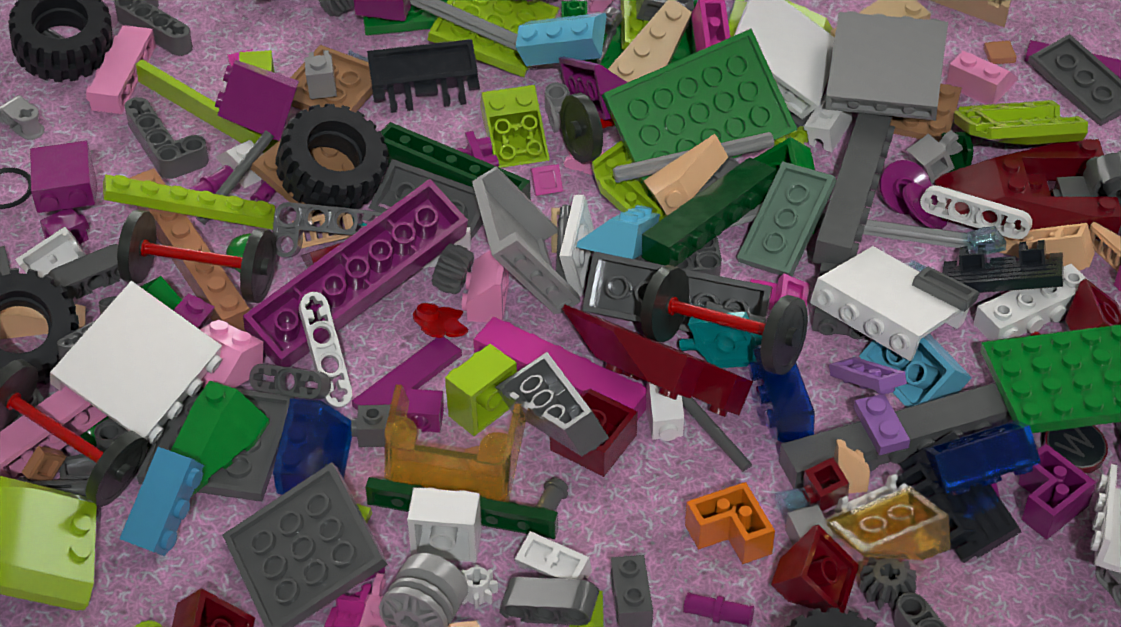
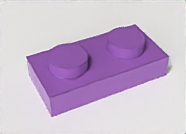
M885 394L855 400L854 410L879 455L909 448L910 438Z

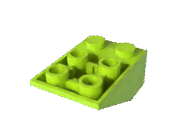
M535 85L482 92L480 108L487 137H490L492 143V155H496L498 158L499 168L550 161Z

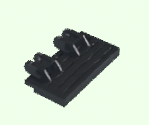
M472 39L367 51L374 102L385 101L384 90H387L391 113L397 112L398 109L395 94L404 93L407 111L413 110L411 87L415 89V96L420 97L437 95V84H440L444 107L450 106L451 103L448 88L457 87L460 105L466 104L463 81H467L468 91L480 90Z
M1038 240L1037 249H1028L1026 242H1019V261H1016V256L990 258V263H987L986 245H979L978 253L969 254L967 246L960 247L959 265L957 266V261H945L942 272L977 290L979 293L1063 287V252L1050 253V258L1046 259L1045 240Z
M954 431L900 463L904 472L897 477V488L905 483L909 487L924 478L926 479L912 487L908 505L924 500L923 502L935 520L925 528L924 533L927 538L937 537L957 526V529L943 536V538L935 543L934 549L937 553L940 554L955 549L967 542L955 550L961 561L965 563L975 556L977 558L983 556L1022 532Z

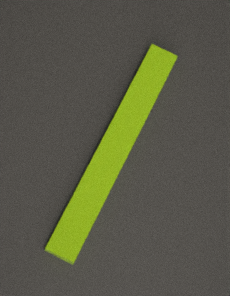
M142 59L135 63L138 82L238 142L244 143L251 140L255 144L262 135L217 116L219 108L215 107L216 102ZM273 139L263 153L275 145L278 140Z

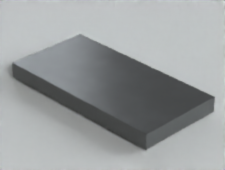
M1068 34L1029 56L1028 63L1099 126L1121 116V79L1072 35Z

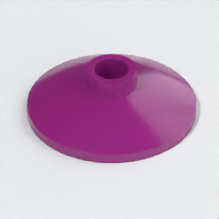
M898 160L891 163L884 169L880 177V192L883 200L893 211L899 214H909V208L899 186L904 188L909 183L919 184L926 189L931 186V181L925 170L909 160Z
M916 183L907 184L903 188V197L909 208L908 212L911 218L929 228L943 229L947 225V221H942L941 217L925 212L920 204L921 197L926 188ZM932 195V204L937 205L938 201L936 197Z

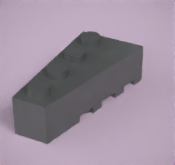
M548 352L495 387L513 414L580 456H584L589 451L596 449L601 443L609 439L592 410Z

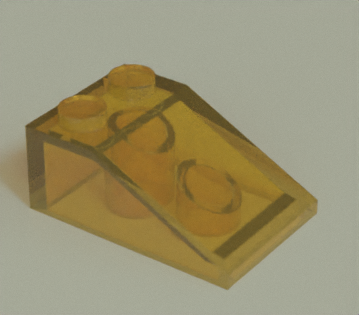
M910 486L827 520V526L864 557L925 560L950 549L949 515Z

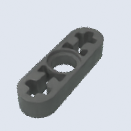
M257 364L252 368L249 376L251 386L257 391L298 398L324 399L331 389V382L327 374L313 370L273 364ZM289 373L294 376L295 380L294 386L290 390L285 385V379ZM263 374L275 376L274 382L263 380ZM306 381L318 383V388L305 387Z

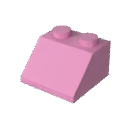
M962 51L950 63L946 84L962 87V94L979 102L996 104L1014 85L1018 77L996 64Z
M491 250L474 260L472 272H467L465 286L469 291L468 293H463L462 311H467V321L489 322L493 316L500 320L504 318L509 286V271L492 256Z
M221 320L213 321L200 329L222 345L220 355L222 362L212 374L207 372L201 379L203 381V388H205L209 380L235 388L249 380L250 372L255 365L263 364L264 341L250 335L248 332L241 331Z

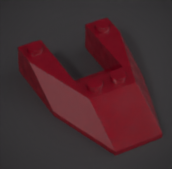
M1099 139L1058 142L994 157L943 174L933 183L935 186H941L1022 210L1031 216L1032 227L1030 230L1087 223L1090 229V225L1096 222L1118 235L1121 227V206L1118 197L1051 196L1047 181H1056L1057 177L1082 176L1086 169L1085 164L1090 158L1104 155ZM951 199L947 200V205L945 209H948V206L952 201ZM957 202L955 204V209L958 213L968 214L970 212L969 206L966 203ZM986 210L982 213L984 220L993 223L998 220L997 214L991 210ZM1004 215L1000 225H1005L1008 216ZM941 217L942 221H947V222H951V223H955V224H960V225L972 227V226H969V225H965V224H962V223H959V222H955V221H952V220L945 219V218H942V217ZM1016 220L1014 223L1015 229L1020 230L1022 227L1021 221Z
M564 304L562 310L594 356L607 362L606 369L621 375L624 374L636 380L641 378L659 386L658 393L676 400L678 395L689 399L692 396L710 404L708 410L726 417L727 412L740 415L753 381L661 342L651 340L644 335Z

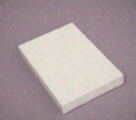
M574 195L559 257L567 283L581 297L584 292L593 251L576 248L579 240L595 229L586 197L584 195Z

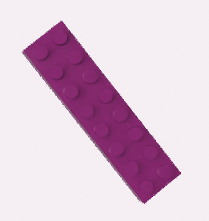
M428 179L244 314V330L264 341L263 351L275 365L291 367L310 352L299 313L300 301L307 293L318 292L325 296L337 332L440 255L448 244H454L466 235L468 219L435 183ZM310 300L308 306H306L307 310L311 309L315 317L313 322H309L310 325L318 321H326L324 317L320 320L318 319L317 310L321 305L315 304L313 300ZM317 328L313 331V338L317 343L321 344L330 337L326 329Z

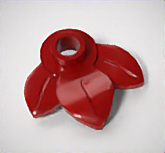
M421 303L413 312L414 322L421 327L425 334L434 338H443L445 335L448 337H460L467 334L469 330L458 321L463 314V311L459 309L439 307L432 303Z

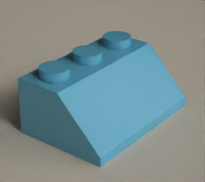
M606 13L529 21L519 25L515 47L525 66L560 63L559 57L563 56L578 60L601 58L607 15Z
M636 205L635 209L632 208L626 212H621L620 215L609 219L577 242L576 248L635 259L642 255V234L659 222L660 214L653 213L650 207Z
M930 333L920 339L915 356L911 361L875 340H872L859 355L861 359L905 372L907 384L895 387L893 393L907 408L957 394L972 378Z

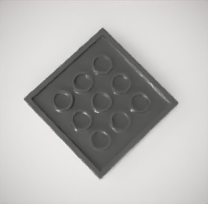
M202 386L193 397L188 395L181 403L184 407L174 420L168 419L162 426L164 431L154 444L150 443L137 474L139 484L142 485L157 448L161 447L171 451L195 400L204 389ZM238 389L269 418L270 423L254 447L247 452L243 450L232 459L233 464L226 469H219L209 477V483L197 493L262 502L294 413L296 400L292 396Z
M332 462L222 534L265 627H295L388 565L338 468Z

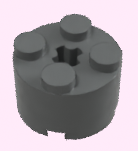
M1121 151L1090 158L1085 164L1086 169L1082 176L1085 179L1091 197H1118L1121 206Z

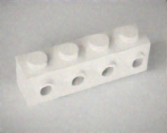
M1072 264L1064 266L1063 287L1009 291L977 306L974 325L989 341L1018 338L1027 332L1034 333L1039 331L1044 324L1051 321L1059 322L1068 314L1080 281L1086 277Z

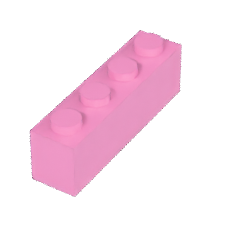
M123 25L118 35H115L113 45L109 52L105 53L101 67L96 70L95 78L86 90V99L90 102L92 111L123 113L125 103L130 99L138 84L135 63L142 59L149 62L156 48L153 29Z
M66 386L35 407L78 436L107 417V415ZM23 415L0 431V475L19 479L20 476H24L22 470L37 446L61 450L68 444Z

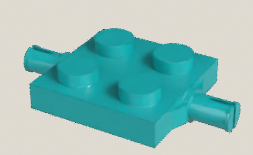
M746 311L727 313L749 319ZM691 317L688 326L694 338L681 339L679 342V348L682 352L697 350L705 357L707 362L720 368L763 366L761 362V335Z

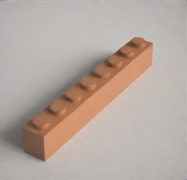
M154 168L129 178L140 181L150 180L157 184L165 185ZM137 206L139 210L149 211L154 216L157 238L162 245L211 252L186 214ZM171 258L196 297L215 307L210 317L212 321H225L229 325L246 332L244 330L243 315L250 311V308L221 266Z

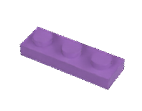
M852 357L829 364L830 376L842 379L844 383L857 384L863 389L875 390L878 394L892 393L895 391V387L907 384L904 371L861 358Z

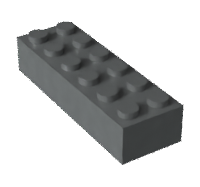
M594 252L582 311L641 322L642 302L647 286L653 275L665 265ZM682 269L686 272L689 279L690 292L688 304L705 308L707 301H711L726 307H741V311L767 317L772 286ZM684 317L679 330L691 332L688 326L691 317Z

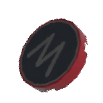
M1095 425L1047 431L1043 438V444L1049 445L1085 474L1092 473L1100 468L1108 454V443L1104 434Z

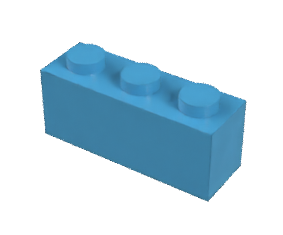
M158 447L119 539L165 556L177 541L176 532L181 520L189 512V501L194 489L201 483L204 465L191 458Z

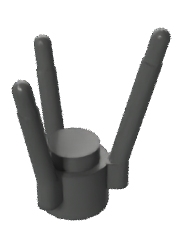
M609 7L603 12L607 15L605 32L608 35L603 44L602 57L596 60L597 64H601L613 36L617 33L616 28L622 22V11L620 9Z

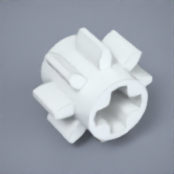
M479 565L467 571L463 569L462 574L467 582L468 594L462 604L469 602L474 604L475 609H478L479 605L485 602L492 604V593H498V581L493 580V571H487L479 567Z

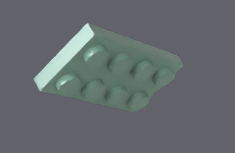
M782 162L737 256L738 261L781 276L784 273L793 276L837 182L835 176Z

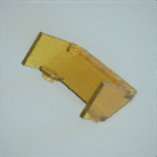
M396 384L385 428L384 478L394 482L410 485L418 484L438 490H465L480 493V496L487 499L508 502L511 496L526 423L522 405L516 403L514 405L508 434L493 432L486 435L480 443L478 454L416 444L418 436L417 427L411 419L406 418L410 401L403 386Z

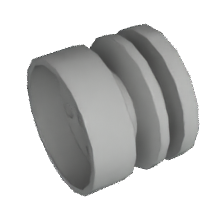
M429 553L414 554L406 559L394 582L391 583L388 591L383 596L379 604L380 617L387 627H448L468 594L467 582L463 574L444 558Z

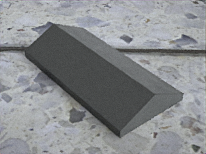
M392 159L369 209L383 213L388 209L378 206L380 203L392 207L428 179H431L468 219L467 227H470L471 239L483 225V220L473 187Z

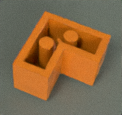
M746 482L686 502L685 527L698 550L729 540L742 564L772 554L775 529Z

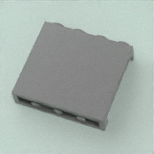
M855 11L839 12L826 93V110L936 120L948 22L938 19H914L909 16L892 17L884 14H859Z
M497 166L473 180L472 183L492 256L553 314L563 313L564 304L573 307L580 303L579 294L553 269L545 244V240L556 234L558 228Z

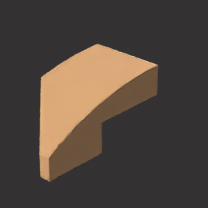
M838 439L836 441L834 459L849 481V493L868 492L870 469L868 464L865 463L863 452L858 449L855 451L851 450L846 446L844 440Z

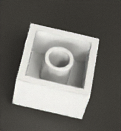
M413 488L407 518L411 556L418 553H429L440 556L445 560L476 562L482 532L480 493L465 490L450 491L435 488Z

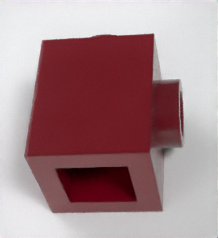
M831 457L804 471V487L801 490L808 504L818 505L823 512L837 505L839 498L848 496L849 481L834 457Z

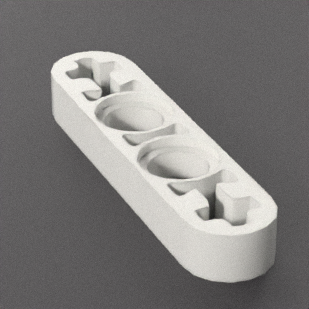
M930 186L921 197L920 204L925 212L1012 239L1026 237L1032 227L1031 216L1022 210L941 186ZM932 195L937 196V201H939L937 205L932 204ZM951 199L952 201L949 204L948 209H945L947 205V200ZM957 202L966 203L969 206L970 212L968 214L958 213L955 209V204ZM986 210H991L997 214L998 220L993 223L984 220L982 213ZM1004 215L1008 216L1006 219V223L1004 226H1002L1000 224L1004 218ZM1016 220L1021 221L1022 227L1020 230L1015 229L1014 223Z
M309 292L301 299L299 304L301 321L315 371L324 372L330 380L338 376L342 378V380H337L336 382L338 390L345 392L341 402H338L334 397H330V394L334 391L332 381L330 392L323 399L328 407L339 409L345 407L352 398L351 384L328 302L321 293ZM310 300H313L315 304L321 305L317 310V316L319 320L324 317L326 321H318L312 325L309 324V322H313L315 319L313 311L306 309ZM317 328L326 329L330 335L329 341L325 344L317 343L313 338V331ZM326 357L334 358L338 364L337 371L334 373L325 372L321 367L322 359Z

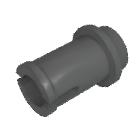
M552 478L551 481H547L544 485L545 491L535 507H543L555 511L561 500L567 498L568 485L559 478Z

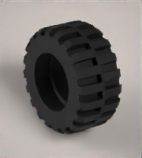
M17 0L15 2V7L11 9L8 21L11 47L16 61L27 72L34 76L38 74L40 79L46 81L54 79V82H62V80L69 79L72 82L77 81L79 76L83 75L86 78L92 75L93 69L97 70L101 67L105 53L109 52L113 45L111 15L106 3L102 0ZM56 26H70L81 30L78 34L63 39L50 38L41 34L45 30Z
M319 104L310 106L308 111L306 109L301 110L296 114L295 118H291L282 135L275 165L278 167L276 171L278 179L283 181L282 186L287 193H293L292 198L298 203L303 202L311 205L360 209L363 204H367L373 198L387 169V156L389 153L387 145L383 144L385 138L382 133L376 131L377 126L371 120L367 121L364 119V114L359 111L356 113L350 111V107L344 105L339 108L335 107V104H325L324 107H320ZM317 147L336 149L351 160L354 169L348 171L327 169L315 161L309 150Z
M9 268L10 274L2 275L0 271V311L14 306L32 308L43 315L47 320L49 329L48 336L43 344L32 351L10 353L0 349V370L14 360L23 359L37 368V383L43 381L46 385L50 382V372L60 362L57 347L58 340L79 329L78 315H76L73 299H68L67 290L62 285H54V278L47 274L40 278L38 277V271L28 269L27 274L19 273V268Z

